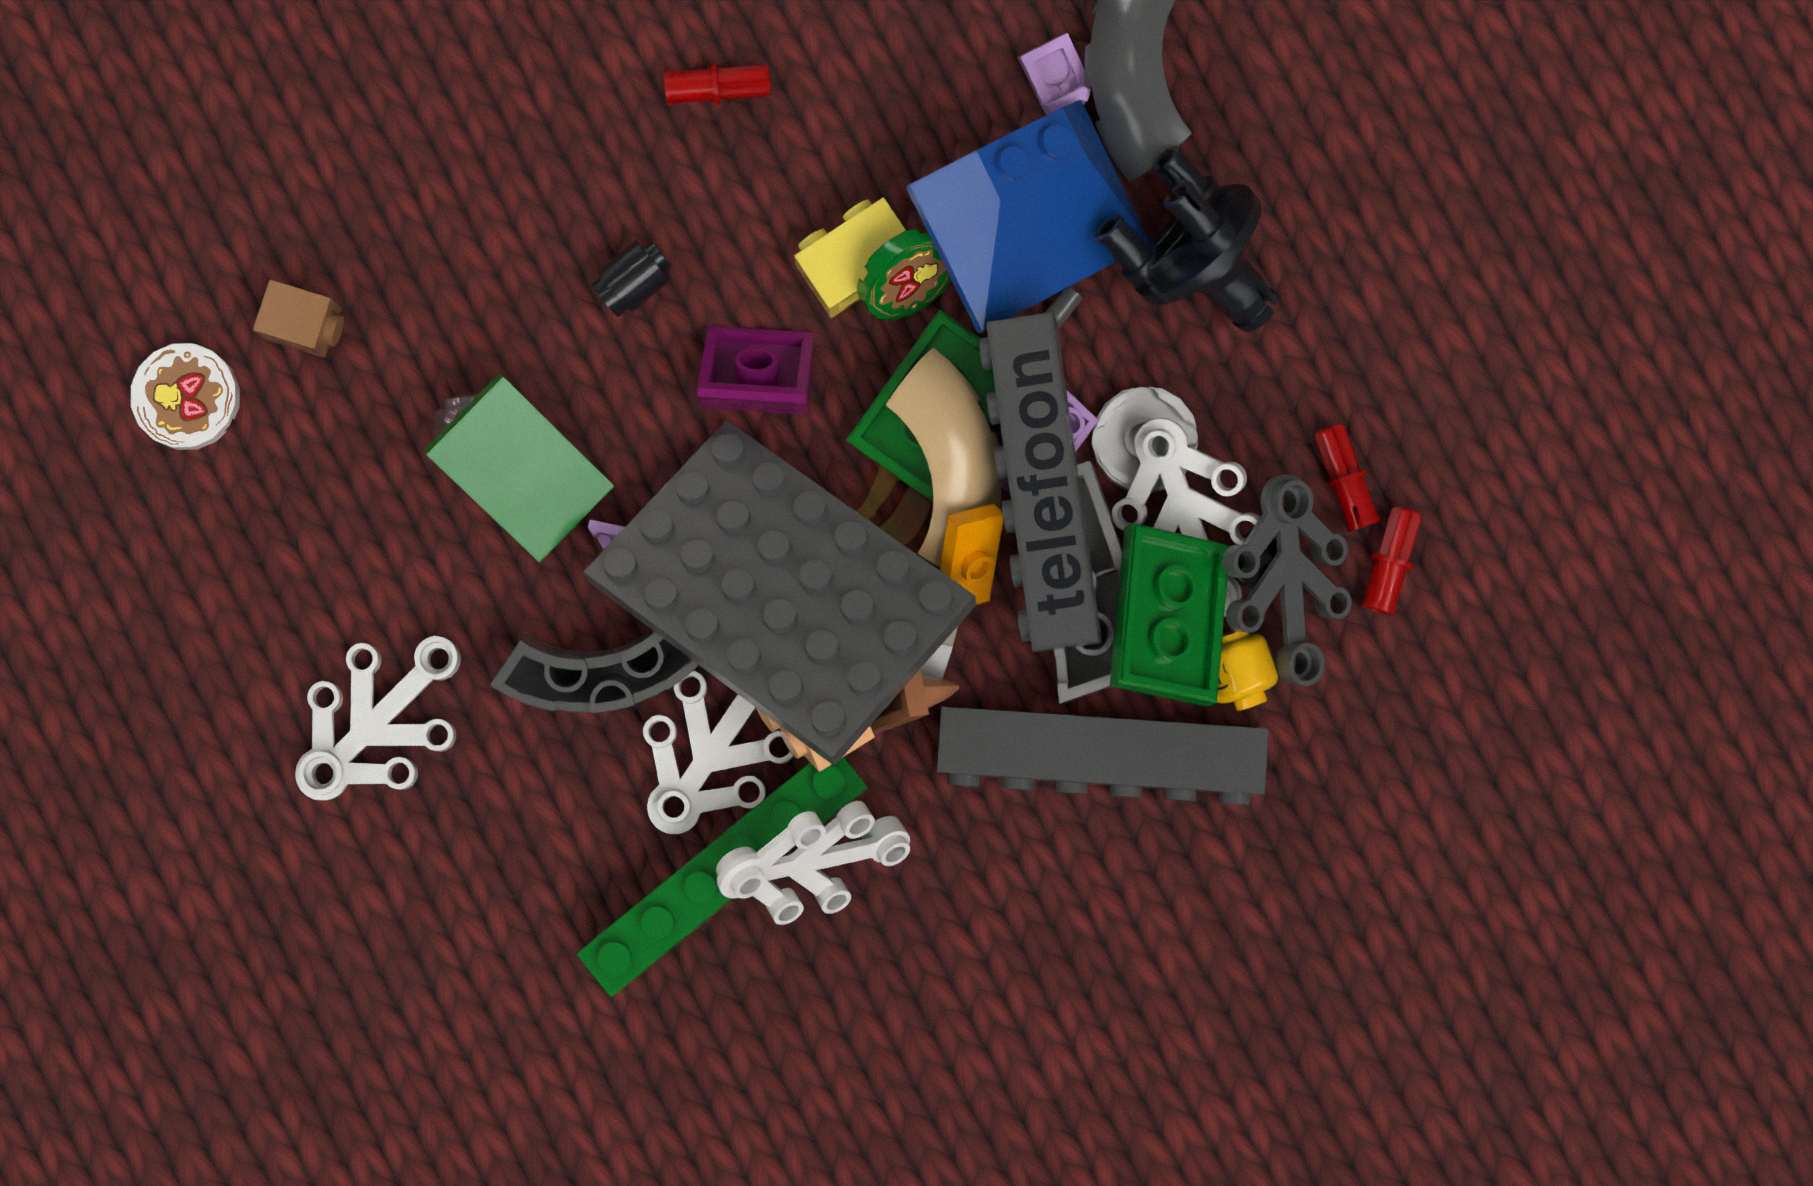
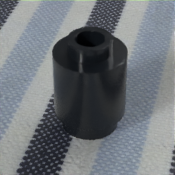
M635 240L597 272L600 277L591 284V287L608 308L619 317L627 310L633 313L670 282V279L664 272L672 265L652 241L642 247Z

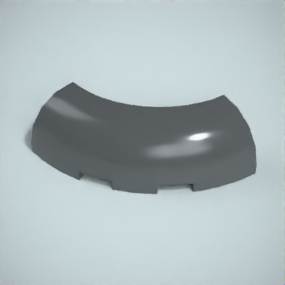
M1097 0L1092 15L1096 17L1093 24L1091 42L1085 46L1086 89H1092L1095 106L1100 118L1095 124L1103 143L1113 161L1128 181L1134 180L1149 171L1156 158L1168 148L1171 150L1174 145L1179 146L1192 134L1175 108L1163 70L1162 49L1164 30L1169 13L1176 0Z
M653 630L624 645L599 651L566 650L548 645L525 633L489 686L520 702L550 711L599 713L630 707L664 690H668L688 676L698 664Z

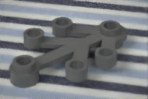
M1280 474L1272 477L1265 484L1260 499L1263 514L1242 545L1230 546L1223 554L1222 565L1227 575L1234 578H1251L1259 570L1261 554L1276 536L1277 554L1246 600L1237 599L1229 605L1226 612V620L1229 627L1234 631L1256 632L1263 624L1265 611L1280 590L1284 647L1277 652L1274 664L1278 675L1284 682L1291 685L1311 686L1321 678L1325 661L1319 647L1312 643H1306L1302 586L1315 598V610L1322 618L1343 619L1351 610L1352 600L1346 589L1336 587L1300 551L1299 532L1312 543L1311 556L1319 565L1338 566L1342 564L1348 554V545L1343 536L1332 533L1311 512L1313 508V495L1309 486L1294 475ZM1283 495H1284V498H1285V505H1284V507H1283V505H1282ZM1329 542L1332 545V553L1330 557H1328L1326 552V548ZM1242 553L1245 559V563L1243 568L1240 570L1238 566V558ZM1334 595L1336 599V605L1334 610L1332 611L1330 606V600ZM1247 608L1248 620L1244 624L1242 621V613L1243 610ZM1296 657V667L1294 669V660Z

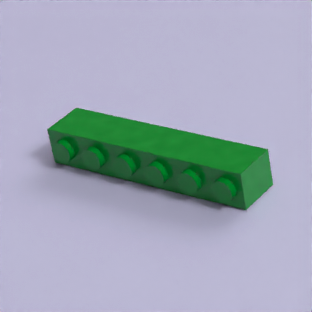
M844 757L835 766L830 765L820 772L809 762L583 947L576 955L610 997L617 995L734 899L725 897L717 886L718 875L716 867L723 856L740 847L753 848L757 853L785 830L795 816L803 812H815L824 825L837 815L845 805L851 803L868 789L867 785ZM795 845L793 848H791V849H790L785 855H783V856H787V855H788L791 851H793L797 846Z

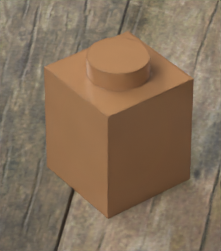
M269 279L253 331L265 340L325 358L328 347H335L340 339L344 317L339 315L341 307L331 298Z

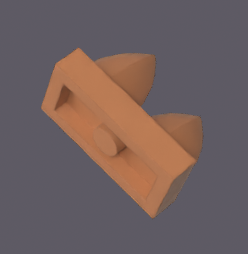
M920 669L870 725L873 734L881 733L929 715L928 708L952 696L959 690V685L945 678L921 674Z

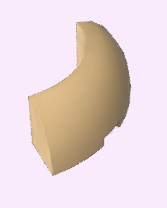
M932 348L907 374L886 403V406L908 426L921 446L928 462L933 485V512L928 533L917 554L940 567L948 515L990 504H995L1002 511V507H1000L1001 479L998 477L994 451L995 446H999L996 432H991L986 417L977 403L980 400L979 396L959 370L936 349Z

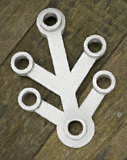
M1156 418L1145 423L1138 430L1134 442L1135 453L1141 464L1126 498L1118 501L1112 509L1114 524L1121 530L1132 524L1122 517L1121 511L1125 504L1132 505L1137 510L1138 518L1135 524L1142 525L1147 518L1145 503L1159 476H1161L1168 496L1153 528L1175 533L1179 526L1183 535L1208 540L1201 521L1203 519L1229 532L1233 542L1237 545H1242L1246 538L1241 536L1239 532L1240 522L1250 521L1256 525L1260 516L1254 513L1242 514L1189 488L1182 468L1210 479L1213 489L1222 496H1233L1245 487L1247 474L1244 468L1236 462L1224 463L1189 446L1185 430L1174 420ZM1155 436H1161L1167 440L1169 450L1166 455H1159L1153 450L1152 441ZM1223 470H1232L1237 475L1238 483L1235 488H1227L1222 484L1220 475ZM1229 575L1227 576L1224 617H1226L1229 605L1242 597L1240 585Z
M432 636L423 640L416 648L414 654L416 666L375 707L374 673L381 666V654L377 648L367 643L353 645L346 655V664L351 670L350 731L336 745L334 712L343 703V693L336 684L328 681H320L311 686L308 691L307 700L309 706L313 709L312 749L303 754L299 759L295 771L298 787L306 796L321 801L331 800L341 795L348 784H387L389 787L398 790L408 789L415 784L418 778V769L415 763L408 758L395 757L386 764L350 763L366 746H426L428 749L438 752L446 751L453 746L456 740V730L446 720L432 719L426 724H390L433 680H446L457 672L461 656L459 649L452 641L440 636ZM444 649L449 656L447 665L442 669L433 668L430 662L431 655L436 650ZM361 650H368L372 654V664L367 669L360 670L355 664V657ZM328 687L334 693V700L330 706L322 708L317 703V694L321 689ZM437 725H443L448 732L447 740L442 745H434L430 740V731ZM327 763L333 770V777L328 783L321 784L316 779V769L321 764ZM399 763L405 764L409 769L408 779L401 784L396 783L391 776L393 767Z
M692 671L674 685L676 696L683 702L693 761L681 779L672 745L677 736L675 723L666 716L656 715L648 719L643 728L644 738L653 749L659 785L652 791L648 799V815L656 828L668 834L687 832L696 825L703 812L739 805L752 809L766 797L764 783L754 776H744L737 780L732 787L699 791L711 772L765 761L783 764L789 762L794 757L790 751L782 758L774 757L771 754L770 743L773 739L782 737L780 731L770 733L764 740L730 746L756 708L740 695L736 696L711 733L704 700L707 693V682L696 671ZM688 677L697 678L701 685L699 693L694 697H686L681 692L682 681ZM657 722H665L670 728V735L663 742H655L650 735L651 727ZM746 782L756 783L760 790L758 799L752 803L744 802L739 795L740 787ZM673 796L679 797L684 803L683 813L675 818L668 816L664 810L665 802Z
M854 801L845 805L838 812L837 817L825 827L815 812H803L795 816L785 830L757 853L753 848L740 847L723 856L716 867L718 875L717 886L721 893L728 898L755 897L766 905L776 924L785 925L796 920L802 914L804 907L793 889H780L770 880L789 876L814 894L824 913L833 914L841 911L849 904L851 894L841 878H830L819 869L873 858L874 861L881 862L885 866L896 865L903 861L910 852V836L900 820L895 816H886L875 821L871 812L862 801ZM844 835L851 839L862 836V840L832 846ZM795 845L798 847L792 854L783 856Z

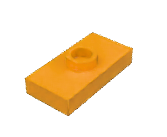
M995 504L948 515L940 571L974 594L976 605L990 601L1004 519L1003 512Z

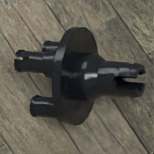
M1178 145L1172 146L1171 150L1169 148L1156 158L1152 169L1172 189L1171 193L1178 198L1175 201L1171 196H1167L1164 200V207L1171 211L1175 217L1156 235L1149 245H1146L1120 214L1111 216L1102 223L1095 233V239L1121 264L1123 276L1134 286L1137 293L1147 303L1164 305L1180 300L1193 292L1204 293L1226 317L1233 321L1235 327L1244 332L1254 331L1264 325L1274 315L1271 307L1265 302L1269 301L1271 304L1279 302L1273 288L1268 287L1264 278L1245 258V245L1255 231L1261 216V201L1246 185L1231 184L1220 187L1211 176L1204 177L1184 155Z

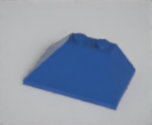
M1081 99L906 186L978 334L987 330L986 322L1009 319L1117 262L1110 252L1095 239L1097 229L1111 216L1120 214L1128 226L1146 245L1151 244Z

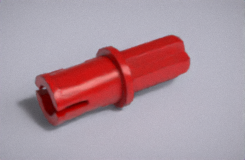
M712 63L709 69L664 71L667 105L714 101L715 106H720L721 100L766 97L771 91L770 72L765 65L718 68L717 63Z
M1335 424L1318 431L1315 438L1331 479L1326 484L1328 488H1334L1347 524V531L1351 532L1381 521L1380 517L1377 516L1363 477L1368 474L1367 469L1361 470L1346 427L1343 424Z
M1393 507L1390 510L1379 551L1371 555V560L1375 561L1365 599L1361 604L1363 608L1385 615H1395V607L1406 571H1412L1414 566L1409 561L1422 520L1421 514L1405 507Z

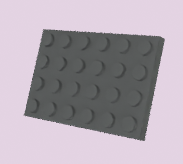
M727 420L583 571L587 582L834 766L976 606L974 594Z

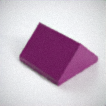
M708 326L697 386V397L702 408L809 415L814 332Z

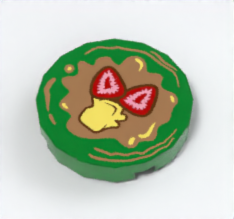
M918 229L904 231L886 241L870 256L864 266L868 273L864 281L859 278L857 291L863 305L876 318L897 320L911 316L929 306L945 291L952 280L928 232L921 234Z

